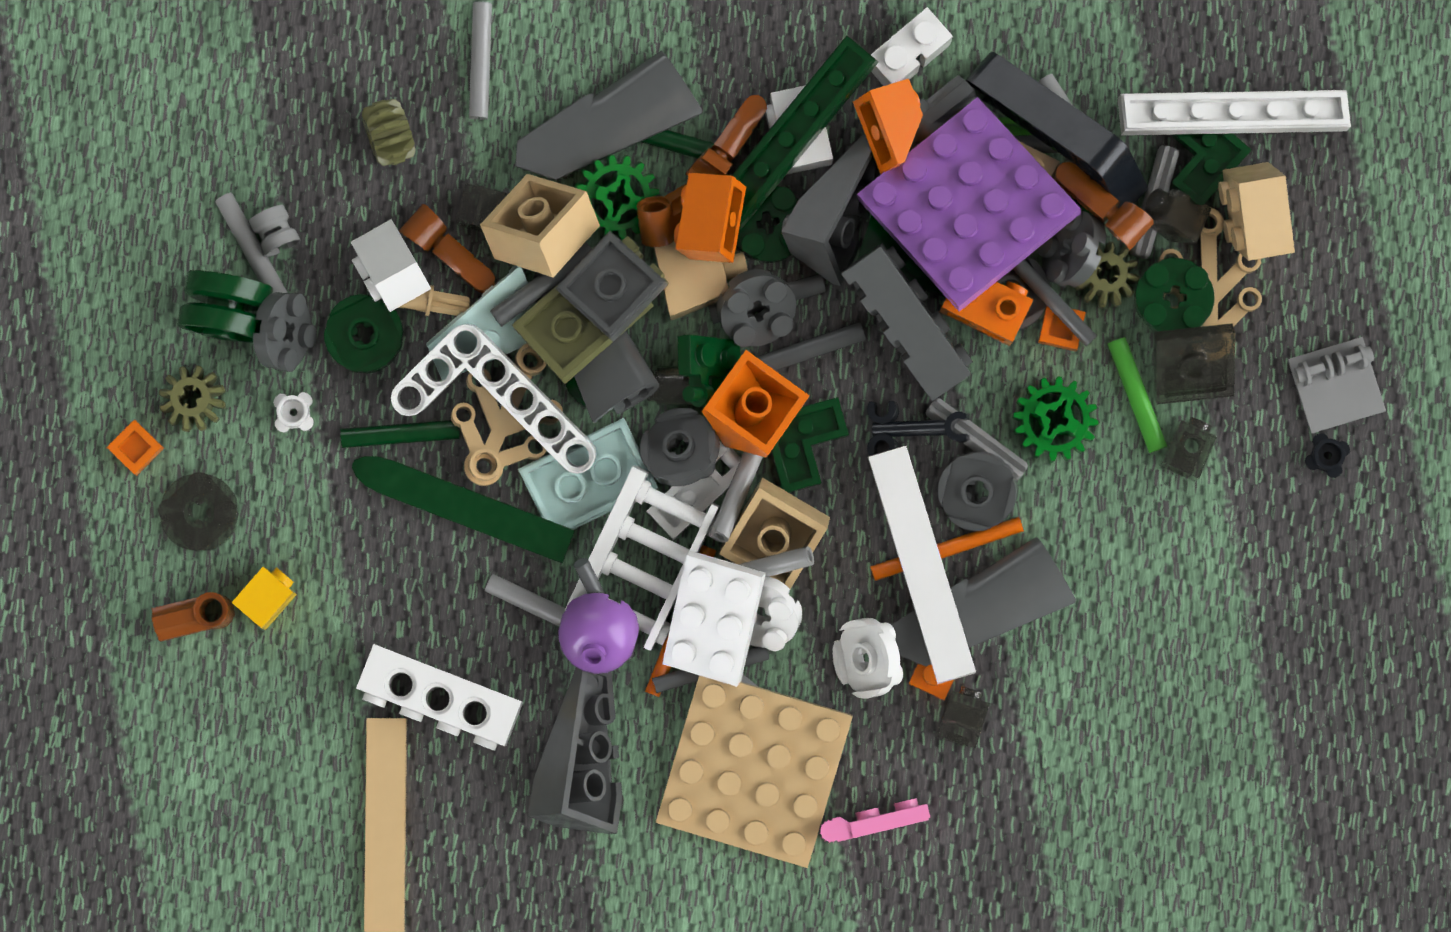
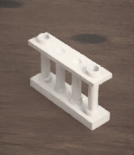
M635 465L630 470L588 560L598 580L602 573L607 576L612 573L666 599L656 621L633 610L637 615L639 630L649 635L643 648L651 651L655 643L663 646L669 634L671 623L666 620L677 599L686 555L690 550L699 553L706 536L711 537L710 532L720 506L712 503L706 514L652 488V483L646 481L649 472ZM635 502L641 505L643 502H646L699 527L700 529L691 548L688 549L635 524V519L629 516ZM628 537L682 563L683 565L674 584H669L617 559L618 554L612 551L618 538L626 540ZM580 578L568 604L573 599L587 594Z

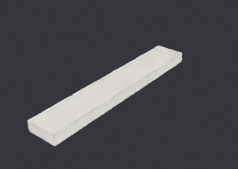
M1347 90L1120 94L1117 98L1121 135L1347 131L1351 127Z
M903 446L869 456L868 460L937 684L976 673L975 666L907 447Z

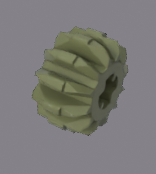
M384 99L363 108V124L369 144L379 164L382 166L397 165L414 157L415 143L400 102L396 99Z
M1110 241L1106 244L1104 253L1100 246H1098L1096 254L1101 256V260L1093 274L1083 284L1074 287L1076 291L1088 287L1090 291L1083 298V301L1089 303L1095 295L1099 296L1097 305L1100 309L1106 306L1108 296L1114 307L1122 304L1120 294L1131 298L1134 291L1128 284H1137L1140 279L1138 275L1128 273V271L1137 267V260H1130L1125 263L1123 259L1129 250L1123 247L1117 255L1113 254L1115 246ZM1101 266H1104L1106 271H1114L1115 275L1110 280L1111 284L1106 279L1099 280L1097 277L1102 270Z
M182 366L179 368L181 380L177 381L171 375L166 377V381L173 386L172 390H159L160 396L170 399V401L160 405V410L163 413L173 411L169 416L168 422L175 426L182 420V430L184 432H190L193 420H195L196 426L200 431H205L206 423L204 418L206 416L214 423L220 420L218 415L212 412L213 407L218 409L226 408L224 401L214 399V397L226 392L223 385L213 386L217 380V375L213 372L203 378L204 371L201 366H195L192 377H190L187 368ZM193 390L198 395L200 393L202 397L196 400L197 406L194 408L183 402V400L189 398L188 391Z

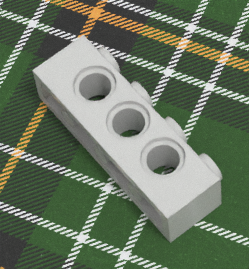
M375 644L372 646L356 689L365 692L362 700L385 708L387 701L402 706L399 712L401 715L419 722L422 721L424 715L438 720L437 729L458 736L462 729L475 735L473 743L494 751L497 744L507 746L523 705L522 701ZM399 674H407L412 679V689L405 696H397L392 691V681ZM436 688H444L450 698L447 707L440 711L433 710L428 703L429 694ZM474 702L482 703L487 712L485 720L478 725L469 724L465 718L467 706Z

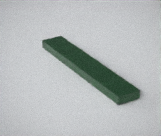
M849 36L842 40L733 173L732 176L746 186L739 231L878 64L879 61Z

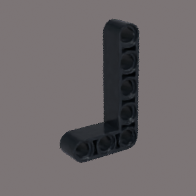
M991 51L966 79L972 88H976L985 96L982 99L1070 162L1076 164L1090 179L1095 180L1119 200L1118 208L1124 202L1135 204L1148 189L1129 148L1120 138L997 53Z

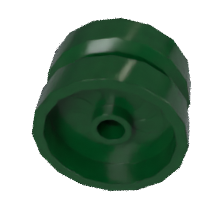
M189 270L187 272L184 292L191 298L205 303L189 302L182 305L177 326L214 339L253 343V332L260 333L262 320H255L256 315L246 311H258L263 300L273 293V288L270 285L244 277L212 271Z

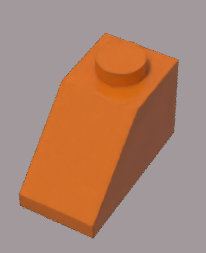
M909 79L872 89L853 101L880 174L890 171L905 162L923 116L919 96L913 90Z

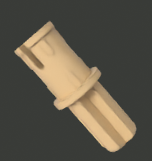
M430 285V290L398 308L425 312V316H429L430 311L458 316L470 307V298L434 291V285Z

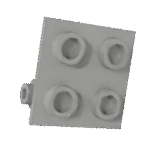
M1363 337L1288 359L1311 434L1386 412L1371 362L1374 361L1373 351L1370 346H1365Z

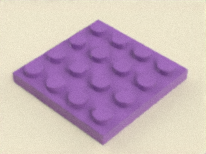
M978 97L908 152L904 163L890 171L883 172L857 193V198L959 312L1081 214V208Z

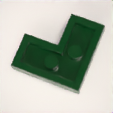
M1233 133L1173 134L1171 136L1190 151L1194 157L1171 182L1170 186L1200 210L1218 189V183L1224 181L1222 170L1236 168L1252 149Z
M838 397L802 407L771 450L781 488L786 492L792 493L822 483L811 446L849 436Z

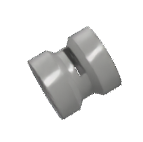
M284 205L268 208L254 215L249 220L254 233L259 234L262 239L260 246L266 257L279 254L278 247L286 243L290 249L301 241L296 230L291 228L287 222L289 215Z

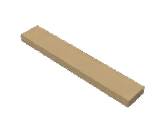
M367 718L364 932H405L407 718Z

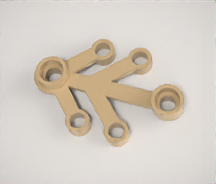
M1209 207L1199 210L1194 215L1191 226L1194 234L1200 238L1201 267L1206 270L1209 280L1213 285L1214 306L1205 323L1192 332L1191 345L1199 356L1206 359H1215L1227 351L1230 345L1229 331L1248 312L1255 311L1261 305L1262 296L1256 288L1247 287L1243 289L1237 296V303L1219 320L1218 303L1246 274L1253 273L1259 268L1261 259L1255 260L1254 267L1247 268L1242 263L1243 255L1239 253L1236 263L1217 281V236L1223 230L1224 219L1218 210ZM1205 216L1212 217L1216 223L1215 228L1206 229L1202 224V218ZM1167 249L1160 255L1158 262L1164 260L1166 255H1173L1175 258L1181 259L1183 257L1179 251ZM1172 288L1170 293L1177 297L1178 304L1184 301V297L1179 293V290ZM1251 293L1254 295L1256 304L1252 307L1246 306L1242 299L1244 294ZM1205 333H1215L1218 338L1217 344L1213 346L1208 345L1204 340Z
M524 344L516 353L515 364L530 380L532 376L540 374L546 366V363L528 344ZM526 355L535 356L537 365L533 368L527 367L523 362V357ZM484 369L485 376L491 380L490 373ZM469 373L466 379L467 386L476 393L491 430L485 445L474 423L476 413L472 405L464 402L457 404L451 412V421L461 429L470 452L464 462L466 476L476 485L488 486L494 484L501 477L504 467L527 458L537 460L542 458L547 450L542 446L541 453H531L528 449V443L537 441L531 435L525 440L524 444L500 451L505 437L526 429L503 406L499 409L496 399L484 386L478 387L472 382L473 375ZM516 388L512 393V403L515 407H519L527 388ZM551 400L563 412L561 404ZM466 409L470 413V420L466 422L458 420L456 411ZM545 416L541 419L540 424L553 425L559 420L557 418L549 419ZM478 461H487L491 467L488 473L479 472L476 467Z

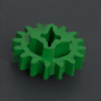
M608 154L607 164L605 165L598 159L593 160L596 170L591 173L583 169L581 173L587 179L585 184L576 183L574 186L577 189L586 191L590 202L591 198H595L602 204L604 208L603 218L601 219L597 214L596 217L600 226L603 227V237L609 231L613 232L614 230L621 240L625 239L626 229L629 228L638 235L640 229L637 212L628 220L618 222L621 215L630 209L637 210V203L642 199L659 194V189L649 187L648 185L655 178L652 173L642 175L641 172L645 164L640 161L631 167V160L628 155H624L620 163H617L613 154ZM615 171L611 180L602 185L596 184V181L602 175ZM630 175L638 181L642 196L634 194L629 185ZM618 186H621L620 192L626 195L624 202L617 201L616 206L613 207V201L608 199L607 195L609 192H616Z
M1058 376L1054 385L1050 386L1047 379L1042 378L1040 380V390L1031 385L1026 388V392L1030 397L1029 400L1019 397L1016 401L1023 408V411L1015 412L1012 415V419L1021 421V426L1014 430V434L1025 435L1026 439L1021 447L1025 449L1033 445L1035 447L1034 458L1037 459L1043 452L1048 453V461L1053 463L1057 454L1061 453L1063 459L1068 461L1071 459V449L1081 454L1085 451L1081 441L1092 442L1095 438L1088 431V428L1096 427L1099 424V420L1090 418L1089 415L1097 409V405H1086L1084 400L1090 392L1088 390L1080 394L1075 392L1077 388L1076 381L1065 387L1063 386L1062 377ZM1049 394L1060 395L1056 402L1049 404L1037 401L1039 398ZM1073 402L1079 409L1081 423L1073 417L1071 410ZM1063 404L1064 407L1061 411L1060 419L1065 423V426L1059 424L1048 435L1047 432L1050 428L1051 419L1046 416V413L1052 415ZM1030 416L1038 422L1041 431L1038 437L1030 426ZM1066 435L1074 438L1063 445H1051L1057 436Z

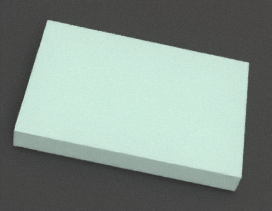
M624 418L587 435L595 446L596 459L590 469L583 473L569 472L551 454L518 469L542 518L574 530L611 512L632 466L635 465L649 472L646 481L652 483V488L658 489L652 474L642 462L640 449ZM573 444L568 448L567 457L572 464L580 466L587 463L589 452L585 446Z

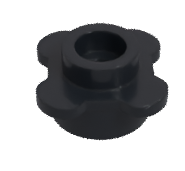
M1324 433L1315 435L1312 439L1314 445L1312 452L1305 458L1307 468L1324 471L1330 478L1340 476L1343 472L1341 465L1345 460V456L1350 453L1349 445L1345 441L1339 442L1335 439H1329ZM1325 452H1329L1331 454L1330 459H1325Z

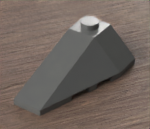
M865 133L797 201L792 213L785 217L782 224V235L790 254L837 286H841L844 280L841 273L852 264L860 245L858 240L853 239L860 218L868 220L871 214L858 200L857 193L881 175Z
M577 667L575 668L534 776L528 817L560 828L617 834L623 795L622 783H612L610 759L619 758L618 745L612 746L607 725L616 718L612 671L593 674L582 671Z

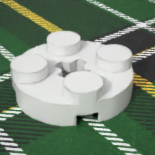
M766 577L764 579L758 607L764 608L765 614L769 617L756 614L750 645L767 648L771 651L783 649L785 643L794 637L802 620V607L797 600L795 604L793 598L788 594L790 589L775 578Z
M862 618L845 623L839 630H844L841 639L834 641L832 653L834 668L843 685L849 684L856 691L852 694L863 699L884 695L894 685L900 684L903 678V670L900 666V655L895 641L896 633L892 625L887 622L880 623L873 618ZM863 654H868L869 662L864 661Z

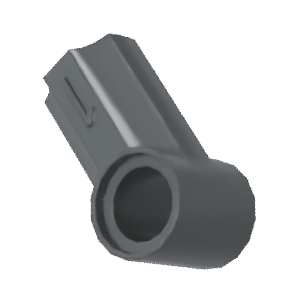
M957 75L940 88L929 99L920 100L923 116L914 137V141L917 144H920L977 98L974 89L960 75Z

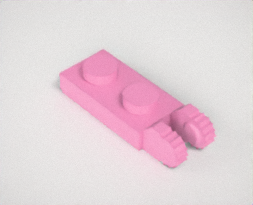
M917 798L894 803L895 812L880 815L879 808H873L855 813L857 821L848 822L841 817L832 818L831 821L828 819L827 822L824 821V824L821 825V829H819L821 832L819 834L822 835L821 838H824L825 841L834 843L836 840L840 842L927 821L930 818L928 805H918Z

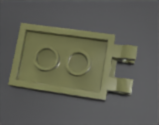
M629 236L622 240L638 257H644L639 251V247ZM652 263L650 267L669 284L664 278L663 272ZM555 286L514 322L512 326L557 377L566 384L613 342L556 290L557 286ZM652 302L623 331V333L653 307Z

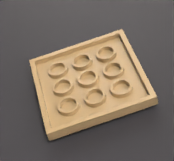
M699 675L656 823L808 868L853 715L748 683L739 682V685L736 687Z

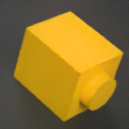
M262 567L232 601V604L261 629L266 630L297 595L290 589L294 581L277 567L272 572Z

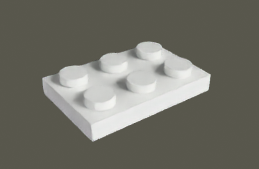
M690 550L685 558L662 664L737 687L742 679L766 573Z

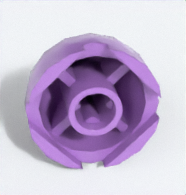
M590 593L573 599L562 614L558 631L561 650L570 663L582 671L593 674L608 673L621 667L631 657L639 632L637 615L631 607L622 600L620 604L609 600L608 594Z

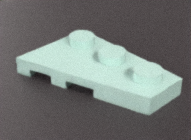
M518 266L512 267L504 278L496 285H492L464 313L461 312L426 343L429 352L454 328L465 324L475 325L480 328L505 354L520 349L524 344H527L513 328L512 324L537 302L533 303L502 327L490 312V310L528 283L523 269ZM466 330L459 333L456 339L458 349L463 353L473 352L477 347L476 336ZM436 358L433 361L443 381L449 374V367L444 360Z

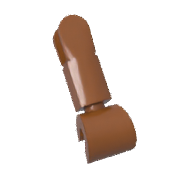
M759 95L749 96L730 120L714 145L700 155L685 175L688 176L689 173L727 175L732 166V160L767 110V103L764 98Z
M1064 162L1057 167L1056 182L1060 187L1102 223L1108 219L1105 227L1118 241L1121 240L1129 250L1135 246L1154 224L1153 219L1143 209L1133 203L1124 202L1118 208L1119 200L1095 180L1090 179L1076 164Z
M422 204L399 230L400 233L424 250L429 252L433 247L432 253L458 276L461 275V278L476 291L484 293L492 285H495L494 274L477 258H474V255L449 233L445 237L443 236L447 231L445 224L427 205Z

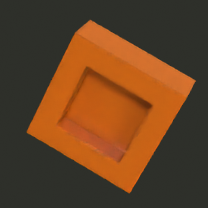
M1046 305L1038 343L1076 352L1080 340ZM1072 309L1084 321L1086 312Z
M135 419L106 447L136 476L164 449Z
M917 663L908 684L944 701L954 680L937 684L932 665L923 666Z

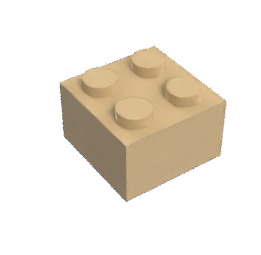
M1269 162L1222 170L1224 181L1218 183L1221 204L1227 205L1229 219L1223 221L1226 242L1232 243L1235 251L1242 254L1248 261L1295 253L1286 176Z
M526 174L480 226L494 259L554 278L600 227V224L586 191Z
M762 477L738 516L728 542L722 543L719 554L735 564H741L809 546L813 552L828 529L830 517ZM803 568L770 577L781 581L791 589Z

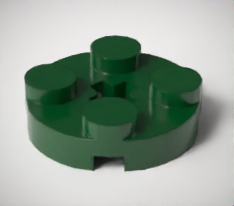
M776 186L739 231L736 247L741 252L762 263L779 262L792 255L782 235V224L785 217L792 213L799 200L794 193L786 187ZM770 213L771 218H778L779 224L774 226V233L766 234L764 228L758 229L756 221H762V214Z
M1181 258L1164 259L1151 265L1138 281L1134 294L1135 309L1140 319L1142 318L1144 323L1150 327L1149 329L1156 334L1169 338L1184 337L1200 328L1210 316L1214 306L1213 285L1209 280L1206 270L1193 262ZM1172 287L1178 288L1179 293L1185 296V301L1179 302L1178 308L1175 309L1171 308L1170 301L1164 300L1163 297L1164 293L1171 292Z
M353 295L340 301L329 314L330 317L327 320L324 331L327 350L339 365L349 371L366 374L380 371L390 365L400 352L404 332L402 322L395 310L390 312L382 299L375 302L372 296ZM360 324H363L366 328L374 327L375 333L370 336L372 341L368 344H364L362 340L354 341L353 336L358 333L356 327Z

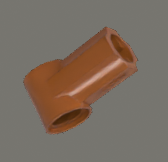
M687 183L666 196L647 197L637 203L641 241L645 246L662 247L674 242L675 227L680 223L683 208L681 205V191Z
M206 592L199 597L151 608L154 631L160 642L211 629H222L232 622L235 615L232 601L226 596L214 592ZM218 600L222 605L221 617L214 622H210L205 615V609L210 602Z

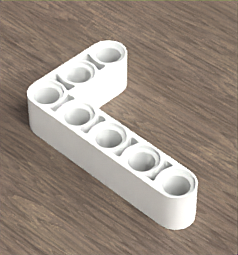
M465 324L454 328L392 391L391 402L394 409L401 415H416L425 410L467 369L566 470L576 474L583 473L590 469L595 462L596 449L591 440L475 325ZM462 331H470L477 338V347L471 353H463L457 347L456 339ZM436 358L444 360L449 367V374L443 381L434 380L428 372L430 362ZM497 359L505 366V375L500 381H491L485 376L484 366L488 360ZM408 386L416 388L421 396L420 404L413 409L405 407L400 399L401 391ZM523 387L530 390L533 395V403L530 408L522 410L514 406L511 397L516 388ZM549 415L556 417L561 423L559 435L552 438L544 436L539 428L541 419ZM581 444L587 448L589 452L587 463L577 466L568 460L567 451L571 445Z

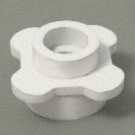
M301 392L298 396L279 394L275 397L273 403L277 408L278 418L275 421L277 430L285 433L293 428L308 431L313 427L314 420L310 417V406L313 400L308 393ZM296 409L297 415L291 416L290 411Z

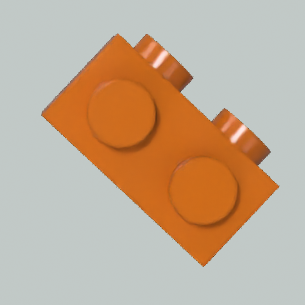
M689 173L687 185L681 191V205L683 207L681 220L676 225L674 231L676 250L690 260L733 263L746 186L735 177L729 175Z
M1007 281L1003 285L996 282L960 312L947 298L939 312L1010 346L1021 327L1033 299L1026 296L1028 290L1016 283Z

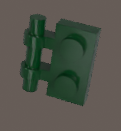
M691 334L677 336L679 376L689 377V386L685 387L682 392L683 399L686 402H691L696 407H705L741 357L740 346L730 339ZM709 379H712V386L709 385Z

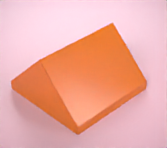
M745 350L703 408L702 413L725 447L766 458L810 395Z

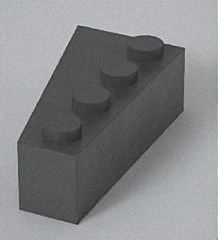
M881 243L846 267L841 274L849 285L854 284L857 289L856 293L864 307L873 317L876 316L884 335L895 349H899L904 363L933 401L970 376L971 370L968 365L973 363L961 343L953 346L945 333L951 329L937 310L931 314L923 302L928 298V295L917 279L914 278L912 281H908L901 268L906 266V263L895 247L891 246L889 249H886L884 244Z

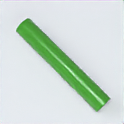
M1126 337L1108 343V348L1148 452L1152 453L1166 448L1165 438Z

